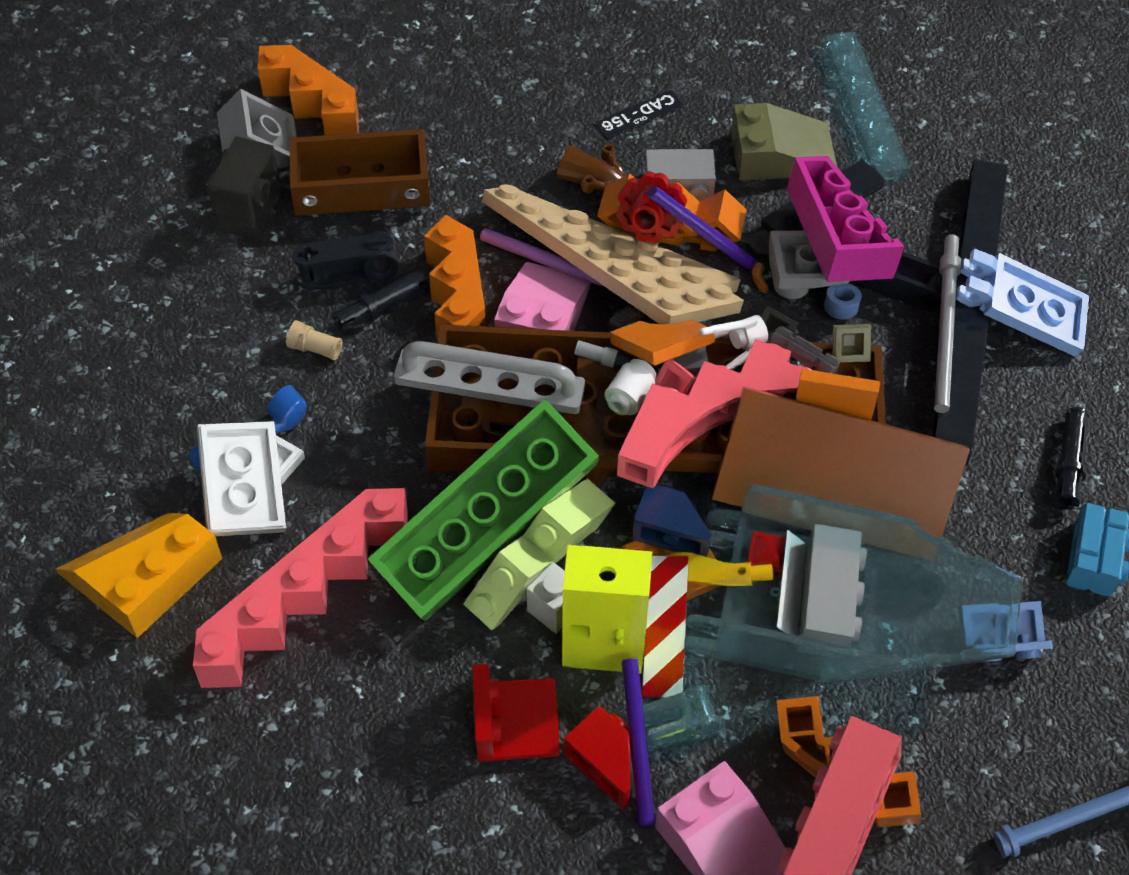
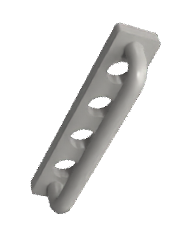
M422 341L409 343L402 349L394 373V381L397 385L534 408L546 399L556 411L571 414L579 413L585 388V379L575 376L569 368L561 364ZM438 366L445 370L441 376L431 378L424 374L428 368ZM474 372L479 374L481 379L476 383L468 384L463 382L461 377L466 373ZM511 378L517 381L518 385L514 389L504 390L498 386V383L503 379ZM547 384L552 386L555 392L548 396H541L535 392V388Z

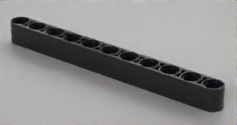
M978 159L973 160L967 187L958 251L961 261L964 258L970 260V254L974 249L994 257L997 256L1008 165ZM962 273L957 276L956 292L960 285L966 287L968 277ZM956 300L949 411L946 413L935 412L932 437L967 446L970 449L965 466H967L973 447L989 317L984 315V311L980 310V306L968 307Z

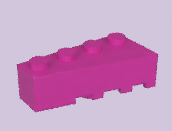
M828 156L795 157L787 191L826 282L893 279L904 245L898 238H890L886 233L887 225L881 218L874 219L867 210L868 203L866 200L850 190L851 183Z

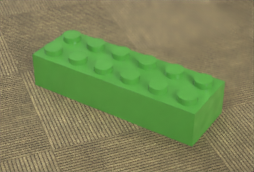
M544 399L372 554L368 560L422 620L426 621L497 556L499 551L510 545L532 524L543 507L569 491L599 463V456L551 404Z

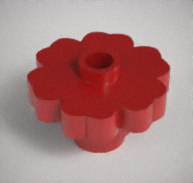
M647 171L640 180L630 178L618 194L617 198L621 205L616 212V216L621 221V226L625 231H635L638 241L658 243L663 235L666 237L675 236L678 229L683 225L682 222L647 197L649 190L653 186H657L681 205L686 206L687 198L683 194L682 187L677 183L669 184L668 177L664 173L655 174L654 172Z

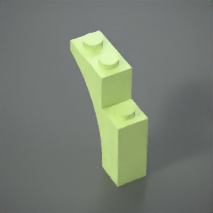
M587 478L543 507L525 534L499 551L464 602V605L487 627L494 630L527 594V587L553 562L556 564L567 554V545H577L597 530L616 503Z

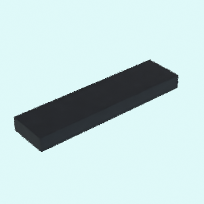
M863 159L842 171L851 183L850 190L863 198L884 186L885 178ZM792 201L763 217L761 220V227L769 235L770 231H804Z

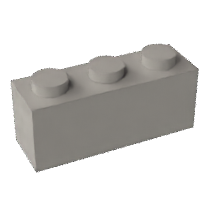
M820 524L814 525L807 542L798 647L846 655L851 642L859 640L862 618L856 617V605L860 606L862 603L864 582H859L858 576L859 571L864 569L867 549L861 547L862 532Z

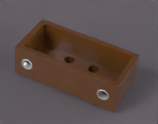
M416 129L290 138V190L295 216L430 206L425 130Z

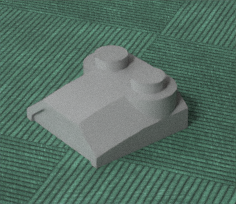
M770 231L769 264L774 289L782 297L798 299L805 296L809 288L849 283V281L826 282L805 231Z

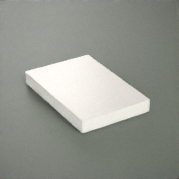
M274 421L198 424L197 438L206 529L215 536L284 532L286 522Z

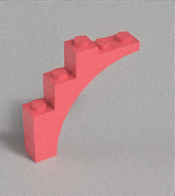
M755 339L741 373L723 365H715L704 361L689 395L682 394L674 388L662 387L652 383L618 454L617 476L654 488L668 464L685 446L705 432L734 419L743 386L795 400L801 369H811L789 363L790 350L781 348L773 343H766Z

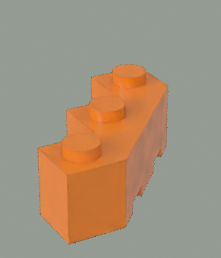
M292 45L259 46L258 73L263 97L290 96L294 119L322 118L325 135L359 133V115L355 88Z
M629 173L605 186L597 216L608 226L635 236V231L627 232L622 228L621 221L616 216V212L621 205L617 198L618 194L630 178H634ZM675 182L682 187L683 194L687 198L685 208L733 243L741 239L747 209L730 193L723 190L699 202L680 183ZM685 224L678 229L675 236L666 237L663 235L659 241L660 243L681 246L682 241L701 244V250L713 252L719 250Z
M445 215L424 235L426 263L435 267L429 273L431 300L441 306L434 313L437 340L440 324L486 327L485 304L473 230Z
M819 696L777 700L780 736L784 753L816 778L822 765L829 768L833 753L830 750L833 737H824ZM915 771L893 774L873 823L878 828L921 823Z

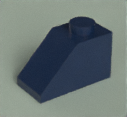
M655 485L654 488L646 486L634 518L632 540L673 552H689L708 557L712 534L685 492L677 491L668 485Z

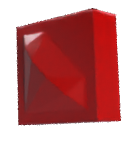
M753 531L747 562H751L752 566L772 564L773 577L782 579L786 537Z

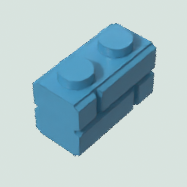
M1091 503L1083 504L1075 521L1066 579L1067 586L1081 590L1090 589L1093 593L1110 596L1114 594L1119 584L1125 585L1129 575V562L1124 561L1125 552H1129V515L1127 512L1111 508L1106 510L1103 506Z

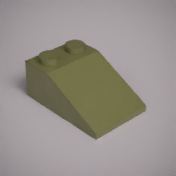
M769 103L734 104L731 137L739 181L790 178L795 157L828 156L837 166L828 123Z

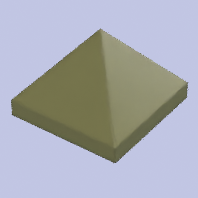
M871 324L833 325L832 356L838 358L840 362H870Z

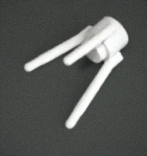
M758 315L739 321L704 327L699 330L701 335L715 334V339L730 336V340L736 349L742 348L745 350V352L726 365L731 370H735L746 361L755 339L763 342L768 340L767 327Z

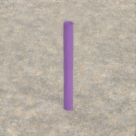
M484 228L481 232L480 240L596 285H602L559 255Z

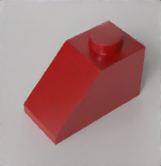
M598 706L564 738V756L624 810L629 805L631 790L628 727L615 713L608 714L601 706Z

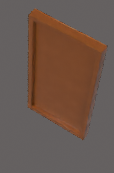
M743 386L711 498L716 501L810 526L820 524L862 532L861 539L935 559L970 449L965 445Z

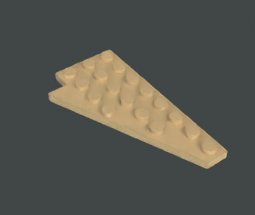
M504 184L500 185L499 188L485 189L482 199L484 204L659 324L680 323L691 319L696 322H702L737 314L741 311L744 300L733 294V292H737L740 279L660 247L658 246L659 243L638 241L633 235L588 218V215L582 211L568 210L523 192L512 185Z

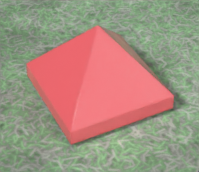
M671 359L665 361L655 378V384L674 388L682 394L689 395L696 377Z

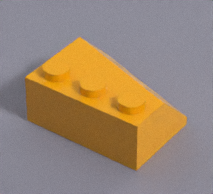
M167 513L56 568V571L138 638L221 561L222 556L216 537L212 532L188 514Z

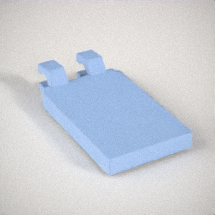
M974 249L970 254V260L964 258L961 261V273L968 278L966 287L960 285L957 288L956 300L968 307L980 306V310L984 311V315L1074 357L1084 350L1089 295L1000 253L994 257Z

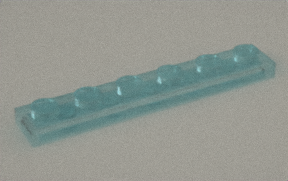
M856 31L825 35L824 47L870 166L885 180L908 177L909 164Z

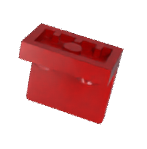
M489 664L472 665L478 762L558 757L560 755L555 680L547 678L498 681V679H490Z

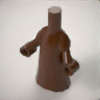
M606 143L601 149L600 157L602 160L607 161V163L570 145L558 166L557 179L581 185V190L584 193H591L594 190H600L604 193L606 185L626 176V173L622 166L617 163L614 153L615 147L612 144Z

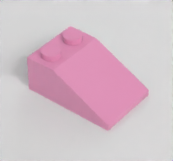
M526 262L504 293L494 319L495 327L575 331L591 282L551 267Z
M725 761L657 808L655 828L692 875H781L777 870L786 848L753 794Z

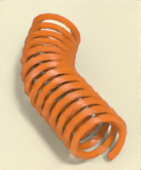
M756 263L753 267L752 278L759 292L766 293L769 288L762 276L764 266L761 263Z

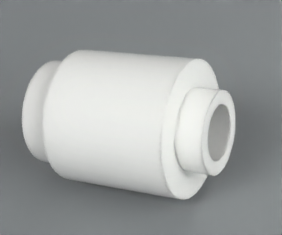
M633 359L630 363H625L605 391V398L610 409L620 415L636 414L642 406L652 383L655 384L656 372L654 368L641 359Z

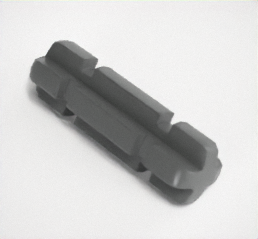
M780 326L773 333L770 343L790 350V357L811 369L816 367L818 368L817 371L835 374L838 370L840 363L838 358L829 353L823 355L822 349L798 335L794 338L792 336L793 332Z

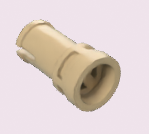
M297 320L292 323L286 338V346L288 348L303 352L308 350L331 358V360L338 358L343 345L342 338H336L315 331L312 326Z

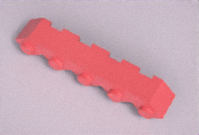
M405 488L364 490L201 625L196 631L193 668L201 688L241 687L245 651L284 650L287 615L326 614L328 580L367 579L369 546L384 545L408 523Z

